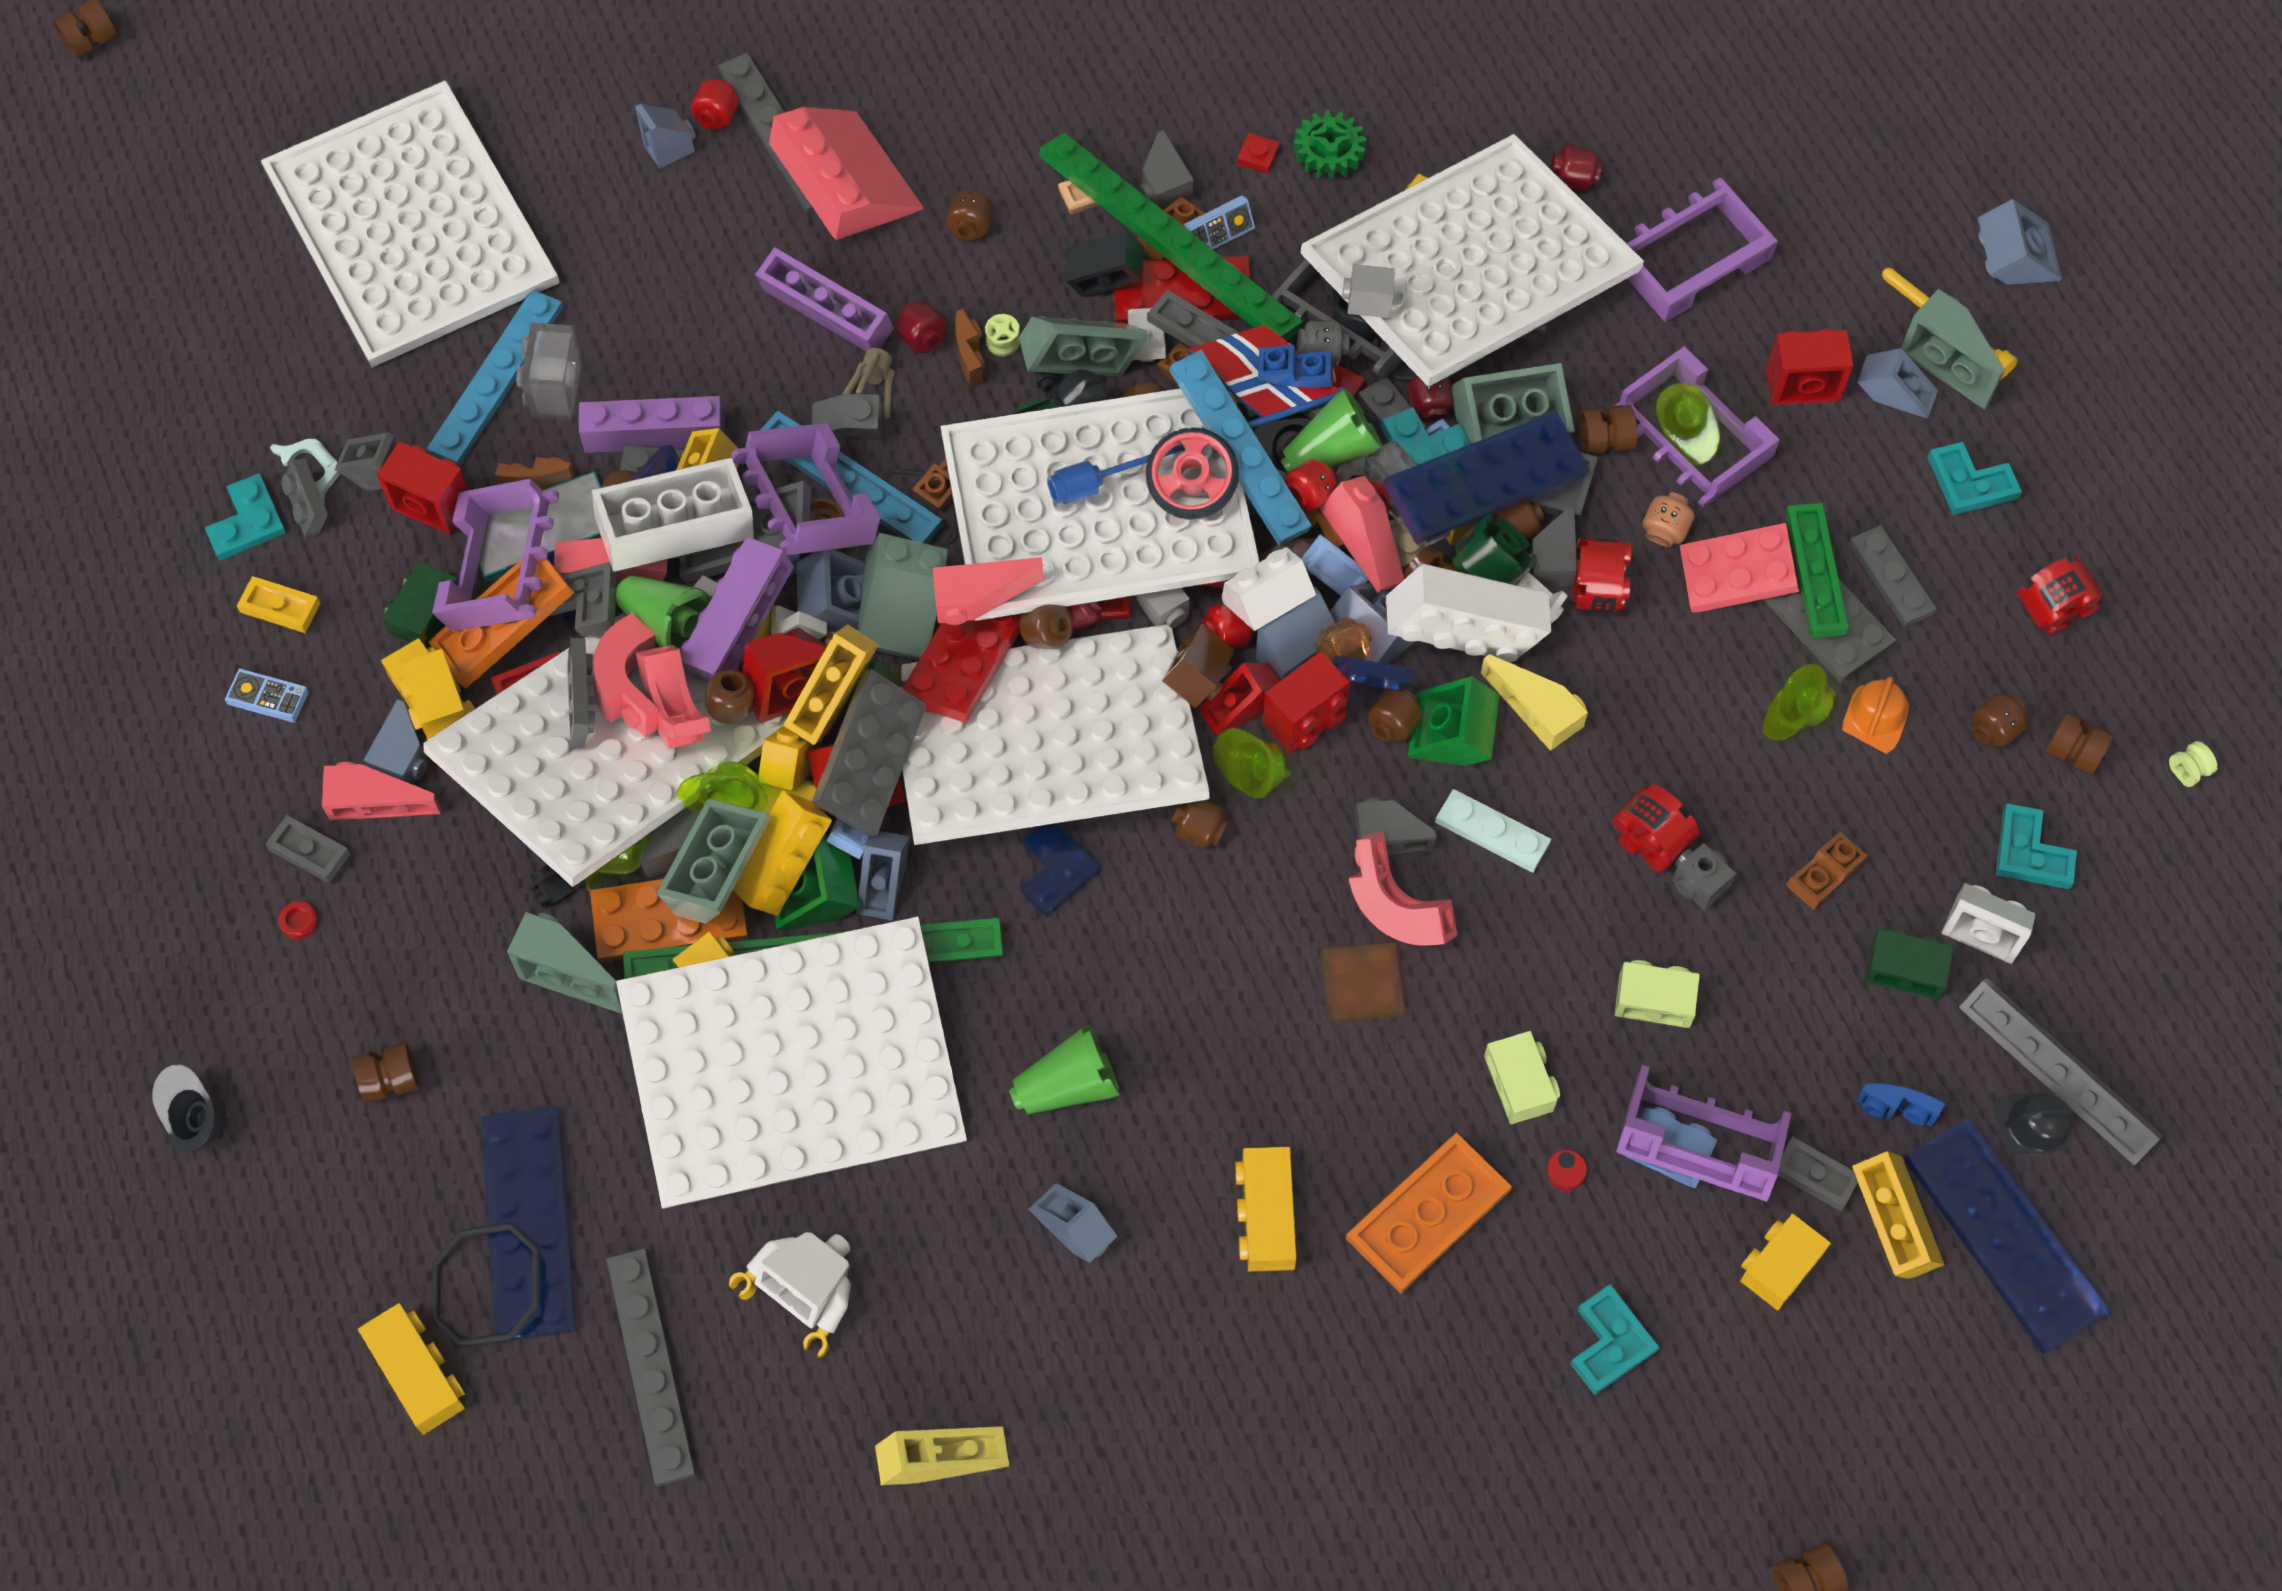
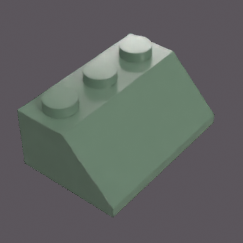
M1032 316L1019 336L1027 371L1071 374L1078 369H1085L1097 375L1121 377L1149 335L1147 330L1126 323Z
M1561 363L1467 377L1451 385L1456 420L1461 425L1474 448L1575 432Z
M707 799L656 894L676 916L705 924L721 913L771 819L770 815Z

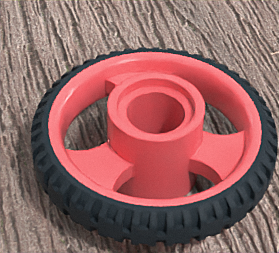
M1183 428L1169 433L1152 449L1146 465V483L1152 498L1165 512L1178 518L1194 520L1206 518V516L1217 513L1231 500L1239 480V466L1233 449L1220 435L1204 428ZM1182 444L1186 452L1176 458L1173 465L1174 473L1168 476L1159 475V466L1166 453L1173 447ZM1208 445L1216 449L1224 459L1226 478L1218 479L1211 476L1208 460L1202 454ZM1188 468H1199L1202 473L1198 478L1189 480L1183 477V473ZM1179 489L1184 494L1190 496L1207 492L1210 501L1200 505L1189 506L1179 504L1173 501L1171 497Z

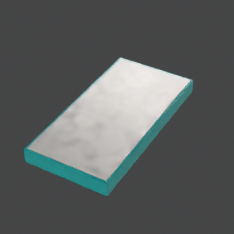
M594 471L547 488L556 490L560 494L558 502L548 506L547 516L554 519V524L551 530L543 531L541 546L548 550V559L554 558L556 542L601 538L594 516L591 491L599 489L601 486ZM533 507L489 515L478 564L485 582L502 577L523 558Z

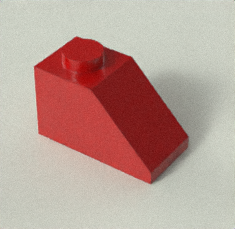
M1243 663L1223 683L1224 685L1219 693L1211 701L1207 699L1198 709L1215 736L1218 737L1263 714L1265 692L1281 680L1269 663Z

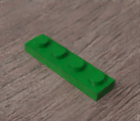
M1823 503L1789 505L1786 508L1785 516L1810 638L1846 635L1849 628Z

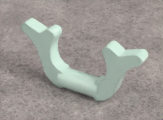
M305 439L289 446L271 445L270 449L274 454L281 457V462L284 466H289L292 459L302 453H310L325 469V474L315 484L325 505V494L329 487L337 480L340 473L334 470L337 461L322 443L316 439Z

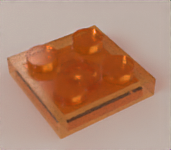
M1395 943L1321 949L1320 957L1329 1024L1404 1017L1405 1008Z

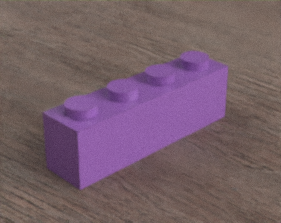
M775 247L755 274L765 292L865 351L870 348L880 349L894 329L886 312Z
M720 396L579 402V436L584 453L623 451L624 445L680 449L686 448L692 431L719 428L724 433V413Z
M746 537L741 547L734 552L731 565L724 578H721L716 584L710 603L700 613L696 628L689 640H686L681 647L680 654L683 668L690 676L708 683L711 677L719 671L738 669L744 658L746 643L754 640L794 568L783 550Z

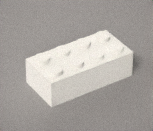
M732 458L591 490L595 520L613 572L744 541L746 537L754 538L752 509Z
M1422 564L1386 595L1388 634L1402 637L1406 641H1421L1434 644L1435 647L1441 649L1452 648L1461 650L1472 656H1488L1490 654L1504 661L1513 662L1551 633L1549 593Z

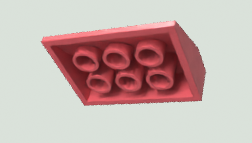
M801 107L774 116L769 145L835 240L912 215L923 209V205L857 111Z

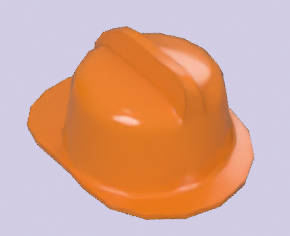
M1887 677L1885 680H1873L1856 689L1848 706L1842 728L1844 732L1885 754L1892 751L1900 740L1909 711L1906 696L1901 688L1894 683L1892 677Z

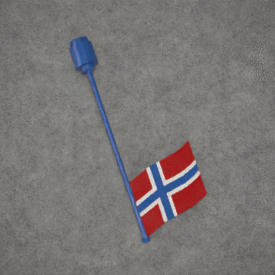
M1265 325L1187 349V353L1190 355L1202 350L1226 388L1236 399L1261 417L1247 422L1250 428L1326 404L1338 392L1345 390V388L1337 389L1334 386L1324 388L1290 387L1259 380V348L1290 345L1284 338ZM1182 444L1177 445L1169 450L1164 457L1186 449ZM1149 455L1101 471L1097 465L1092 466L1088 460L1055 470L1054 475L1047 477V486L1051 498L1055 504L1063 502L1065 505L1098 495L1099 486L1103 485V477L1145 464Z

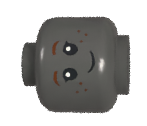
M1312 320L1306 324L1304 329H1299L1297 351L1298 353L1331 351L1333 367L1339 364L1342 355H1348L1349 334H1343L1341 325L1336 321Z

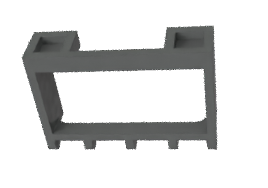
M1305 259L1275 291L1272 297L1283 306H1289L1296 310L1295 315L1302 321L1306 317L1311 321H1335L1297 297L1318 273ZM1341 325L1343 334H1349V345L1352 346L1349 349L1348 356L1356 359L1361 353L1365 354L1376 362L1373 372L1382 378H1388L1403 361L1391 347L1384 352Z

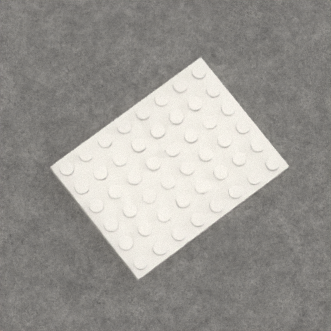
M446 81L261 160L269 179L371 367H375L526 299L531 291L541 292L560 283L557 273Z
M1515 134L1304 242L1301 246V254L1341 296L1344 278H1351L1353 264L1395 268L1394 294L1390 317L1360 316L1428 387L1638 273L1644 263Z
M1181 389L941 426L965 565L1042 557L1044 580L978 617L975 621L1027 613L1044 605L1064 607L1226 581L1234 578L1239 571L1251 568L1259 563L1245 494L1239 482L1233 497L1225 507L1211 516L1194 520L1175 517L1165 512L1156 504L1146 483L1147 463L1103 477V485L1099 486L1098 495L1065 505L1063 502L1055 504L1051 498L1047 486V477L1054 475L1055 470L1088 460L1092 466L1097 465L1101 471L1151 454L1155 445L1173 431L1191 427L1205 429ZM1208 445L1202 454L1208 460L1211 476L1218 479L1226 478L1224 459L1216 449ZM1186 450L1164 457L1160 463L1158 474L1162 476L1173 474V465L1176 458L1186 452ZM1191 467L1185 470L1183 477L1193 480L1198 478L1202 471L1199 468ZM1179 489L1171 497L1173 501L1189 506L1200 505L1210 501L1207 492L1190 496L1184 494Z
M624 612L615 617V623L628 615ZM606 631L585 637L586 653L592 654L593 660L596 647ZM568 648L424 742L423 745L426 755L573 887L762 754L763 741L784 725L789 714L760 723L751 711L749 716L740 723H720L712 719L705 707L708 683L690 676L683 668L688 690L695 707L709 718L711 732L704 733L705 741L669 749L662 741L658 731L645 738L636 728H630L624 722L622 716L610 723L600 711L594 695L593 704H588V711H595L594 733L587 734L585 748L570 747L567 676ZM593 668L592 675L587 676V682H594ZM639 669L631 674L629 680L645 695Z
M1161 625L1069 639L1063 646L1057 648L1038 649L1030 645L1010 648L967 723L925 710L902 768L914 845L1208 800L1209 787L1190 705L1162 682L1177 653L1172 627ZM917 662L902 664L901 688L904 686Z
M918 917L616 981L663 1209L967 1141Z

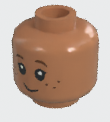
M1670 492L1668 496H1656L1652 500L1642 521V526L1647 532L1646 538L1667 548H1670L1672 544L1682 543L1695 518L1693 510L1688 506L1689 500L1674 492Z

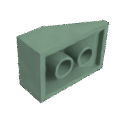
M1938 289L1914 315L1901 347L1911 360L1985 410L2001 379L2004 368L1969 310L1960 304L1955 297L1947 295Z
M883 533L877 535L874 544H871L866 551L858 624L859 632L879 644L875 651L914 660L921 658L931 641L937 616L933 568L946 566L947 549Z
M525 912L507 951L519 979L623 1014L616 981L560 924L559 920L545 913H539L536 916Z

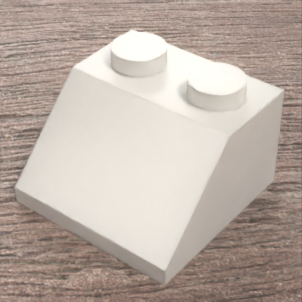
M1285 547L1282 550L1270 553L1265 560L1253 567L1239 571L1234 578L1225 582L1222 600L1231 611L1255 631L1314 597L1316 593L1303 560Z
M1964 883L1941 933L2012 964L2030 937L2035 913L2028 911L2025 906L2018 902L2005 901L1992 895L1984 887L1971 886Z

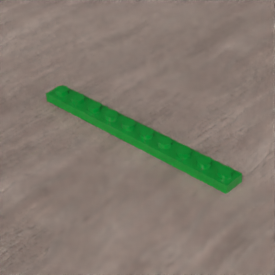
M1065 132L1040 147L1039 157L1250 326L1255 328L1265 325L1286 341L1295 336L1299 329H1302L1303 321Z
M999 918L920 925L928 963L1003 957ZM844 932L727 943L735 952L732 956ZM689 946L624 951L625 979L679 968L672 959Z

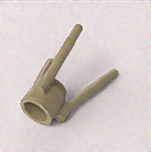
M868 349L863 361L858 364L854 376L843 394H852L859 383L856 393L862 394L867 383L877 385L884 381L883 417L886 419L890 417L892 381L895 375V371L890 368L892 363L891 355L883 349Z

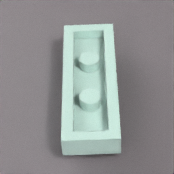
M1455 789L1451 791L1435 820V823L1534 873L1551 842L1550 838Z

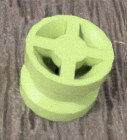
M998 314L988 320L985 325L988 350L997 356H1009L1016 352L1020 346L1019 324L1017 320L1007 314ZM1001 337H1009L1005 340H999Z
M2199 741L2191 743L2185 752H2177L2169 759L2171 770L2183 785L2187 787L2197 784L2201 776H2210L2217 770V761L2208 746Z

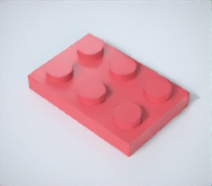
M1786 523L1680 545L1692 612H1703L1799 592Z

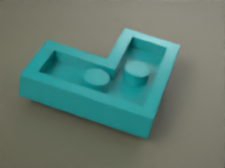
M1413 407L1383 419L1380 424L1412 485L1416 483L1418 475L1452 458L1459 465L1473 459L1476 454L1460 424L1429 436Z
M1963 442L1932 449L1927 456L1953 515L2017 500L2022 493L2009 463L1976 471Z
M260 473L226 486L238 514L205 527L219 561L286 534Z
M2006 803L2002 814L1996 875L2070 890L2074 884L2077 850L2041 844L2043 810Z
M1611 1284L1578 1307L1577 1311L1600 1340L1575 1357L1570 1364L1594 1396L1658 1351L1659 1346Z

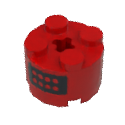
M1579 538L1576 544V553H1581L1580 559H1577V573L1573 584V601L1575 602L1573 608L1577 610L1612 612L1624 609L1625 599H1629L1630 578L1624 577L1626 565H1629L1631 560V543H1623V540Z
M2074 555L2072 563L2067 558H2063L2045 567L2030 578L2033 585L2027 591L2022 585L2016 593L2041 632L2046 631L2049 637L2064 631L2068 627L2067 621L2077 616L2084 619L2100 609L2097 602L2103 594L2078 555Z
M1651 784L1648 788L1645 785L1612 818L1613 825L1621 835L1617 840L1619 845L1630 855L1639 852L1645 858L1648 866L1657 873H1662L1699 837V827L1691 814L1685 818L1678 810L1683 804L1676 797L1654 784Z

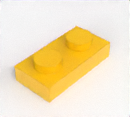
M252 576L237 607L240 613L306 633L321 603L317 596Z

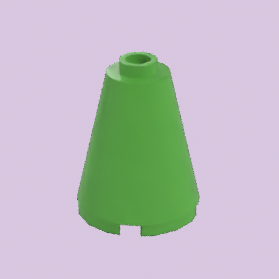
M1345 389L1338 392L1283 450L1285 458L1281 462L1288 473L1308 459H1317L1331 468H1335L1375 453L1383 447L1373 425L1367 422L1363 415L1364 411L1348 390Z
M636 575L628 576L616 588V604L625 614L633 613L655 634L656 643L660 647L673 645L680 650L683 643L689 640L696 628L700 613L707 608L712 599L707 592L699 588Z
M1090 1024L1078 1030L1013 1079L1014 1087L1009 1089V1092L1017 1110L1024 1108L1027 1114L1111 1099L1120 1095L1118 1091L1119 1085L1111 1064L1100 1046L1096 1047L1095 1044L1100 1042Z

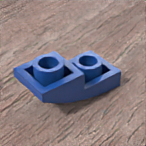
M1294 345L1259 348V380L1290 387H1333L1331 351L1296 354Z
M1879 1083L1865 1084L1855 1101L1861 1104L1862 1110L1871 1117L1877 1119L1884 1117L1890 1121L1898 1109L1903 1112V1116L1909 1122L1919 1126L1925 1124L1929 1127L1933 1125L1945 1103L1924 1093L1905 1087Z

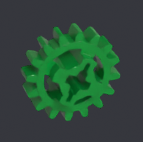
M1326 110L1325 117L1322 118L1317 113H1313L1312 122L1303 119L1301 129H1296L1293 152L1297 153V163L1305 162V172H1309L1312 169L1317 170V178H1320L1323 173H1328L1331 180L1334 179L1336 172L1346 177L1348 167L1356 171L1358 169V162L1364 160L1366 137H1363V127H1354L1355 119L1353 117L1347 121L1343 120V112H1339L1336 117H1331L1330 111Z

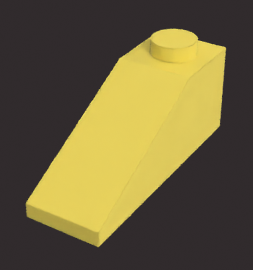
M1489 654L1484 658L1481 674L1550 751L1584 727L1588 712L1579 696L1572 695L1564 686L1493 655Z
M1003 1426L895 1431L875 1445L881 1485L921 1483L1009 1466Z

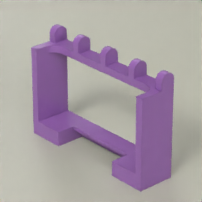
M1722 178L1712 182L1715 192L1709 196L1702 198L1697 192L1690 194L1688 199L1691 206L1678 214L1669 207L1663 210L1662 217L1665 221L1649 230L1643 223L1635 226V232L1638 237L1626 243L1636 252L1715 205L1750 242L1748 245L1668 292L1664 290L1644 265L1638 273L1627 278L1664 322L1692 307L1696 292L1728 273L1740 268L1745 274H1748L1773 258L1778 242L1777 239Z
M1684 346L1622 391L1620 402L1614 406L1627 404L1632 406L1636 418L1637 438L1645 433L1660 448L1653 456V459L1659 463L1668 456L1684 472L1677 479V483L1681 487L1692 480L1705 493L1698 501V504L1704 508L1775 455L1780 439L1756 416L1744 424L1704 385L1708 369ZM1673 375L1752 451L1714 479L1712 483L1633 406V404Z
M828 423L751 431L748 433L746 447L736 449L731 453V458L735 464L746 463L749 470L743 473L742 479L746 485L757 484L762 494L755 498V503L759 509L770 508L774 518L768 522V528L772 533L782 532L786 540L780 543L779 548L786 555L874 544L880 516L867 493L854 495L853 498L835 468L840 444ZM811 456L845 517L798 522L797 528H795L760 462Z
M532 479L458 493L452 522L468 537L458 586L451 580L439 582L432 611L452 632L535 617L536 607L530 605L529 600L531 591H537L541 588L542 580L534 577L537 561L547 558L548 550L541 546L543 531L553 528L554 519L547 516L549 504L558 502L560 495L558 491L553 489L542 490ZM533 507L514 600L507 594L471 600L489 515Z
M1642 1065L1633 1089L1616 1153L1767 1202L1778 1176L1791 1113L1784 1111L1781 1119L1774 1124L1753 1119V1111L1745 1109L1744 1114L1740 1115L1714 1106L1716 1099L1708 1097L1707 1102L1703 1103L1677 1094L1679 1089L1677 1086L1671 1085L1669 1091L1652 1086L1647 1081L1650 1067ZM1644 1100L1770 1141L1772 1146L1769 1159L1764 1160L1742 1152L1736 1166L1663 1142L1666 1127L1636 1118L1640 1101Z

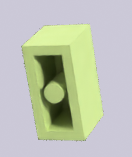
M1642 960L1624 962L1619 974L1614 1016L1690 1028L1695 1017L1700 974L1692 973L1687 968L1672 966L1667 969L1654 967L1651 963Z
M1531 1031L1488 1043L1484 1057L1510 1125L1553 1112L1557 1098H1560L1559 1087L1554 1076L1548 1077L1544 1066L1546 1063L1544 1048L1540 1042L1534 1041Z

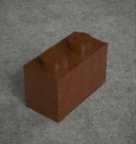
M1201 623L1180 645L1162 682L1196 708L1205 698L1211 701L1222 689L1224 684L1221 681L1233 667L1229 664V661L1235 649Z

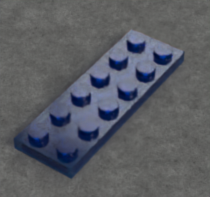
M1555 411L1390 475L1383 481V484L1417 545L1479 520L1488 513H1496L1583 478L1590 470L1558 412Z
M558 1106L481 1116L488 1225L507 1222L514 1223L540 1249V1306L516 1337L507 1341L577 1332L560 1109ZM510 1230L488 1233L495 1334L510 1332L533 1303L532 1250Z
M1970 1118L1906 1155L1904 1158L1905 1163L2043 1355L2103 1319L2111 1312Z

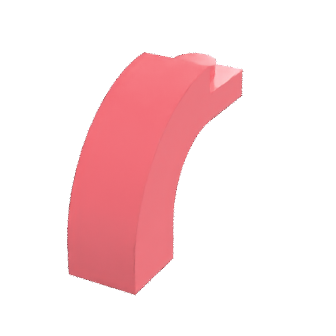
M631 613L610 627L596 647L593 660L594 695L600 711L610 723L622 716L624 722L630 728H636L646 738L657 731V706L630 682L629 677L639 669L635 652L656 648V639L653 631Z
M667 645L635 652L645 696L657 706V731L664 744L670 749L705 741L704 733L711 732L709 718L699 712L692 701L685 679L680 649L673 645Z
M1384 832L1369 833L1356 840L1355 860L1357 865L1361 867V872L1350 877L1349 882L1358 906L1372 924L1388 936L1413 945L1445 944L1457 936L1451 899L1421 901L1408 896L1397 886L1390 871Z

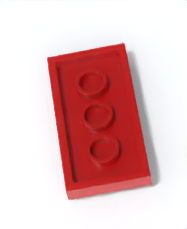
M1248 256L1223 257L1250 279ZM1169 260L1143 261L1142 282L1114 289L1116 323L1128 324V311L1130 309L1152 308L1166 290H1169L1219 321L1243 320Z
M1022 613L977 621L967 620L959 625L941 623L902 689L927 704L926 711L967 723L1018 636Z

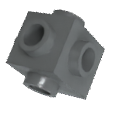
M1703 843L1694 852L1691 849L1686 850L1676 860L1674 865L1677 869L1672 881L1683 897L1692 899L1705 911L1730 889L1736 873L1728 866L1726 859L1721 853L1711 850Z

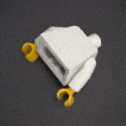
M805 1232L797 1238L789 1237L769 1241L747 1265L748 1271L732 1275L729 1285L734 1289L740 1282L747 1281L746 1288L739 1294V1297L743 1300L749 1299L755 1294L757 1285L811 1329L817 1324L819 1326L817 1332L808 1334L804 1339V1348L807 1351L812 1340L816 1338L822 1339L823 1346L817 1355L819 1358L828 1352L829 1342L827 1336L829 1332H835L848 1307L851 1283L846 1276L850 1265L843 1257L849 1253L850 1246L838 1234L833 1235L824 1243L813 1233Z

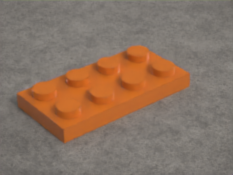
M548 558L537 561L534 577L540 578L542 584L540 590L531 591L529 604L536 607L535 617L453 632L445 626L428 641L435 651L443 649L452 675L465 689L575 593ZM522 559L477 599L507 594L514 600Z
M664 879L590 890L597 959L599 963L623 959L624 951L691 946L708 932L715 939L722 935L727 942L748 940L743 900L732 890L721 913L705 924L676 916L656 894Z
M1455 1133L1348 1232L1346 1240L1402 1294L1510 1192L1512 1186L1460 1135Z

